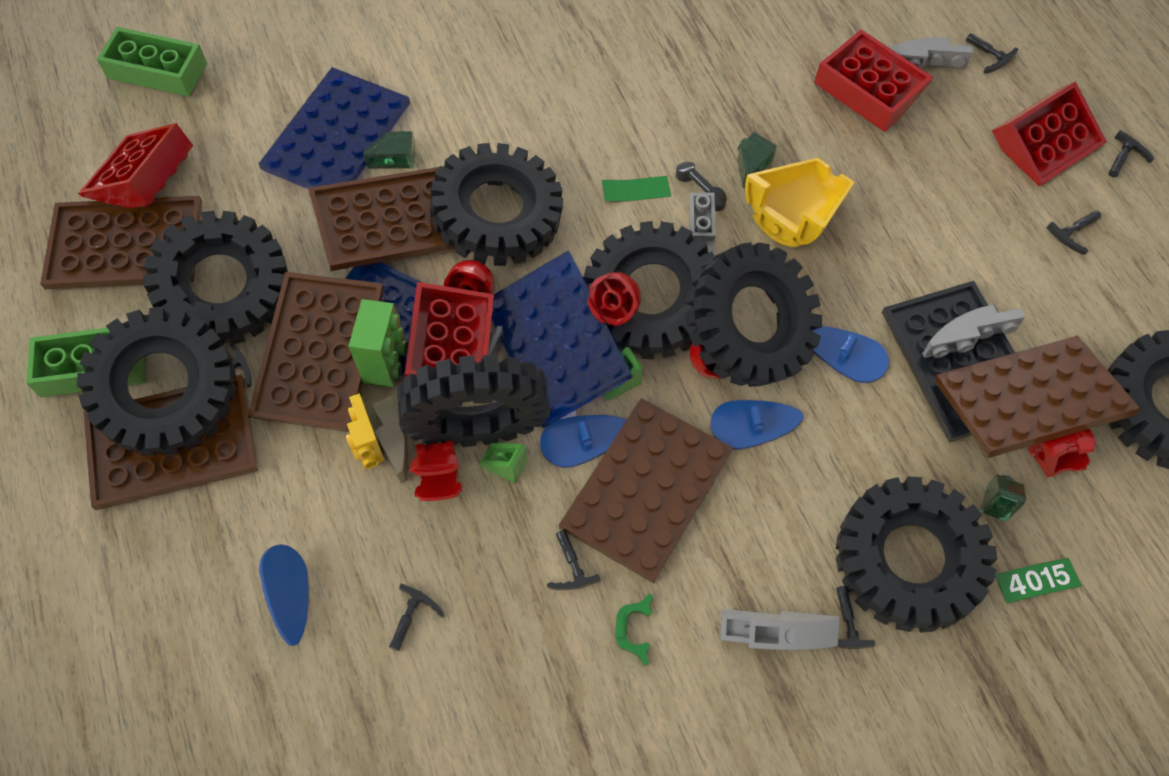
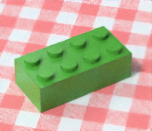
M121 27L115 28L97 58L100 67L108 79L188 97L207 65L199 44Z
M108 328L30 338L26 384L40 398L83 392L77 387V373H84L85 368L80 365L84 351L92 353L95 348L90 342L96 334L100 333L105 337L110 331ZM146 356L140 359L131 369L128 376V386L145 384Z

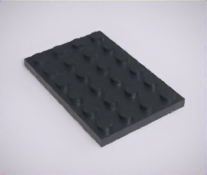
M975 281L887 306L881 312L949 443L972 434L936 384V375L1015 353L1006 335L1002 332L993 334L985 339L979 338L974 348L964 353H959V351L951 352L940 358H935L934 356L924 358L922 353L929 341L945 325L967 312L988 306Z

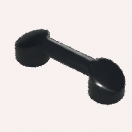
M683 162L676 167L675 175L679 181L688 182L693 180L706 193H714L715 211H721L725 208L727 201L725 192L721 188L711 185L695 170L693 162Z

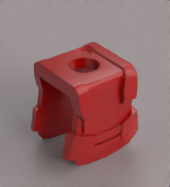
M1087 429L1028 446V451L1037 461L1046 477L1050 478L1063 471L1072 470L1076 472L1087 470V466L1090 465L1087 453L1094 452L1097 442L1091 430Z
M454 440L436 444H416L417 457L413 459L409 472L421 476L420 486H417L414 492L415 497H418L420 501H440L458 497L462 492V486L456 480L460 466L456 457Z

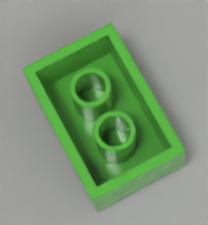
M361 300L348 347L363 383L394 387L396 378L399 379L401 376L402 364L400 362L402 355L405 356L407 353L408 341L404 339V328L400 326V315L396 313L394 303Z

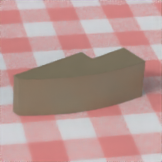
M390 395L372 405L376 417L382 426L374 430V433L402 484L406 482L408 447L406 434L400 430L398 409Z

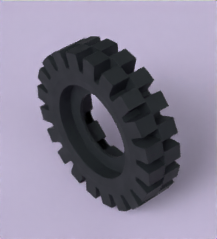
M490 143L478 144L477 154H475L470 146L460 149L459 158L452 154L445 159L444 167L439 166L435 173V180H432L430 211L436 233L441 232V240L448 247L456 243L455 253L466 258L472 251L474 252L473 260L479 261L484 265L488 256H493L494 266H506L508 256H511L514 265L526 262L527 253L532 258L542 253L543 245L548 247L554 240L562 214L563 190L560 182H555L556 174L551 167L543 169L545 161L537 155L527 161L528 150L520 147L516 148L513 156L509 155V144L498 143L497 153H492ZM487 183V185L503 186L504 183L510 185L512 190L521 195L523 209L511 221L504 223L489 222L474 212L471 207L470 198L473 191L480 185Z
M214 210L201 212L202 221L196 222L193 215L182 218L180 220L183 228L179 230L173 224L163 231L166 240L162 241L157 238L150 247L154 256H146L144 269L147 274L143 275V281L153 308L163 307L167 313H171L172 309L185 311L190 318L196 316L204 321L210 330H214L223 344L224 339H231L232 343L237 344L245 341L243 334L250 332L255 337L263 332L262 324L265 321L272 324L285 272H288L285 257L277 239H273L271 232L263 224L257 227L256 221L253 218L243 215L241 220H238L236 212L223 211L221 218L216 217ZM213 255H227L238 260L246 271V283L240 294L223 303H210L197 297L190 286V275L194 267L201 260Z
M652 221L640 222V230L634 231L632 225L620 229L622 237L618 239L611 234L603 241L605 248L603 251L596 248L590 257L592 266H586L583 276L586 283L582 285L583 298L599 335L602 334L605 342L611 347L619 346L621 352L626 347H629L634 354L635 352L640 353L642 359H654L655 353H662L663 358L675 356L674 349L679 347L683 351L688 350L692 344L689 335L697 332V327L687 326L685 313L694 309L693 306L685 304L687 292L695 288L690 283L695 273L702 270L701 266L707 260L715 257L713 252H708V245L700 237L694 240L691 230L681 226L678 232L674 231L673 223L661 221L659 228H654ZM658 264L669 268L677 276L680 284L678 298L670 308L663 312L645 314L638 311L629 321L614 326V324L600 322L589 308L590 285L598 277L607 273L622 272L630 276L636 269L642 266Z
M752 242L742 243L715 255V257L707 260L701 266V271L695 273L690 283L695 288L687 292L685 304L693 306L694 309L685 313L687 326L697 327V332L689 335L693 346L703 344L705 349L699 354L706 365L716 363L713 372L722 379L731 376L730 383L739 386L748 384L749 387H759L795 376L803 370L801 366L807 365L811 361L814 354L810 350L818 347L821 338L813 330L822 328V315L811 312L812 309L821 306L818 294L809 296L806 294V291L814 286L810 276L805 275L798 278L797 275L803 268L795 258L785 262L788 253L778 247L770 250V244L761 242L752 245ZM746 287H757L764 290L772 303H775L777 306V330L765 342L750 341L735 326L732 316L733 301L736 295Z
M163 307L149 308V314L144 315L139 309L127 313L128 321L121 323L116 318L106 325L110 332L105 337L100 333L96 334L90 342L95 348L92 353L84 351L80 361V365L85 368L84 373H77V387L83 391V394L78 395L82 408L88 412L87 418L103 435L120 447L131 452L137 450L142 455L156 456L157 452H162L165 455L180 453L179 448L182 446L191 449L200 444L199 438L202 435L206 434L210 437L219 428L216 425L219 418L226 419L231 409L228 405L229 399L234 400L236 386L233 383V379H236L235 367L230 360V354L213 329L210 330L201 319L196 316L190 318L185 311L172 309L171 313H167ZM155 353H166L175 356L185 365L188 373L187 388L182 397L168 407L160 409L143 407L136 403L129 393V373L133 366L143 357Z
M1169 330L1156 331L1152 337L1149 334L1139 337L1109 366L1108 371L1140 407L1137 415L1111 422L1109 425L1112 430L1121 427L1125 430L1118 438L1126 447H1129L1135 441L1140 445L1135 453L1146 461L1157 455L1156 465L1169 469V419L1157 409L1152 398V387L1155 381L1161 376L1169 374Z
M474 355L459 357L460 364L456 365L450 359L436 362V368L426 365L416 370L417 375L409 374L397 388L400 430L404 434H408V437L415 441L422 439V443L436 444L440 441L445 443L446 441L454 440V445L462 442V447L476 446L477 441H482L484 445L498 443L497 438L509 441L518 438L517 433L526 435L534 431V427L542 426L545 423V419L549 418L550 415L547 380L544 372L540 368L536 369V366L528 361L520 364V359L508 356L501 362H499L498 355H484L480 362H475ZM473 401V403H489L479 406L459 407L463 405V402Z
M908 476L904 483L900 482L899 477L885 480L881 487L876 484L866 490L862 498L859 497L842 522L835 549L839 550V554L836 557L838 572L844 571L845 573L842 583L844 586H847L849 593L855 591L858 595L854 602L864 612L871 608L876 612L873 618L885 625L893 621L896 623V629L910 632L914 628H919L920 633L934 632L941 626L945 629L967 616L984 600L990 591L987 587L994 582L997 570L991 567L997 561L996 546H988V542L993 538V534L988 524L981 526L978 524L977 521L982 514L973 504L965 508L961 503L966 497L955 489L949 495L944 493V483L931 479L927 486L922 485V477ZM914 525L922 527L936 536L943 547L945 563L941 573L935 579L926 583H911L898 577L889 568L884 556V544L888 535L896 528Z

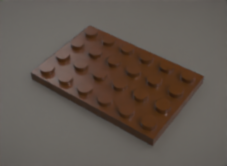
M439 167L308 188L330 271L455 249L456 243L448 247L441 240V232L436 233L432 224L433 217H431L430 211L431 186Z
M200 196L154 198L153 203L143 208L141 206L131 209L100 201L55 203L40 285L46 290L144 284L143 275L147 274L144 269L146 256H154L150 247L157 238L162 241L166 240L163 231L172 224L179 230L183 228L180 219L193 215L196 222L200 221L202 209ZM195 267L191 272L190 282H194Z
M285 272L248 416L252 419L349 432L347 424L352 422L348 408L352 407L349 397L361 394L363 381L348 346L361 300L382 302L385 290L384 285L381 283Z
M1078 335L936 375L935 379L938 387L988 458L1137 415L1140 409Z
M242 374L236 375V379H233V383L236 386L234 400L229 399L228 405L231 409L226 419L219 418L216 422L219 428L210 437L206 434L202 435L199 438L201 443L191 449H188L186 446L180 447V453L165 455L162 452H157L156 456L142 455L137 450L131 452L122 448L94 427L87 418L88 412L83 411L91 507L96 511L258 471L251 420L248 416L249 407L246 387ZM187 387L137 398L134 401L150 409L165 408L177 402Z
M641 398L559 524V529L566 530L571 536L654 584L730 456L733 447Z

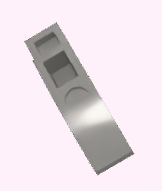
M939 37L915 39L889 47L922 70L924 66L966 68L973 54L972 46L950 45L949 38Z
M690 192L689 230L693 233V239L695 240L700 237L708 245V252H713L715 256L714 193Z
M989 305L967 312L938 331L929 341L922 354L924 358L931 356L940 358L951 352L959 351V353H964L973 349L979 338L985 339L993 334L1002 332L1004 334L1013 333L1019 328V325L1025 318L1023 310L1020 308L997 313L994 305Z
M723 609L720 640L749 643L748 648L805 650L838 646L840 618L839 616L781 611V615Z

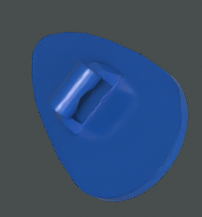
M822 326V328L813 330L821 338L818 347L811 349L812 352L837 372L859 383L877 381L885 374L889 365V358L884 347L877 341L858 333L828 326Z
M758 400L728 401L715 409L711 417L710 427L714 438L733 447L735 450L759 446L788 434L802 422L803 414L794 407L778 402Z
M585 415L555 420L544 429L541 435V451L550 463L558 467L570 468L586 463L606 453L626 422V419L610 415Z
M279 544L270 547L264 552L259 564V573L265 600L273 622L284 641L289 646H295L300 643L307 623L308 573L301 555L292 547Z

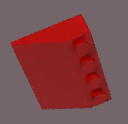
M861 29L819 64L814 83L883 132H886L904 115L931 83L933 77Z
M1076 81L1053 91L991 130L1001 150L1038 186L1044 184L1107 142Z
M177 123L126 135L78 194L83 198L130 209L141 206L143 208L153 203L157 192L166 186L165 182L176 173L177 166L188 157V152L194 145Z
M417 282L404 378L409 374L417 375L416 370L426 365L436 368V362L450 359L456 365L460 364L459 357L474 355L475 362H480L484 355H488L494 294Z

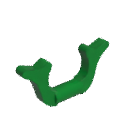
M648 594L641 602L623 606L619 609L616 618V644L622 650L636 655L644 666H647L649 663L646 652L650 645L649 643L639 645L630 643L627 639L628 616L631 613H641L647 617L651 615L652 611L649 604L653 597L652 594Z

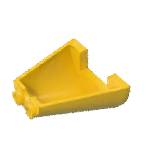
M814 158L747 175L745 194L747 204H751L755 213L752 217L760 229L771 239L782 245L798 247L799 245L810 244L822 234L855 182L844 174L834 176L830 165L819 158Z

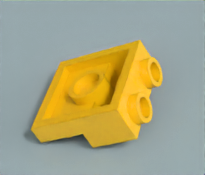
M359 393L349 397L352 407L348 408L352 422L347 424L350 434L345 436L355 460L361 459L364 468L371 469L380 462L385 461Z

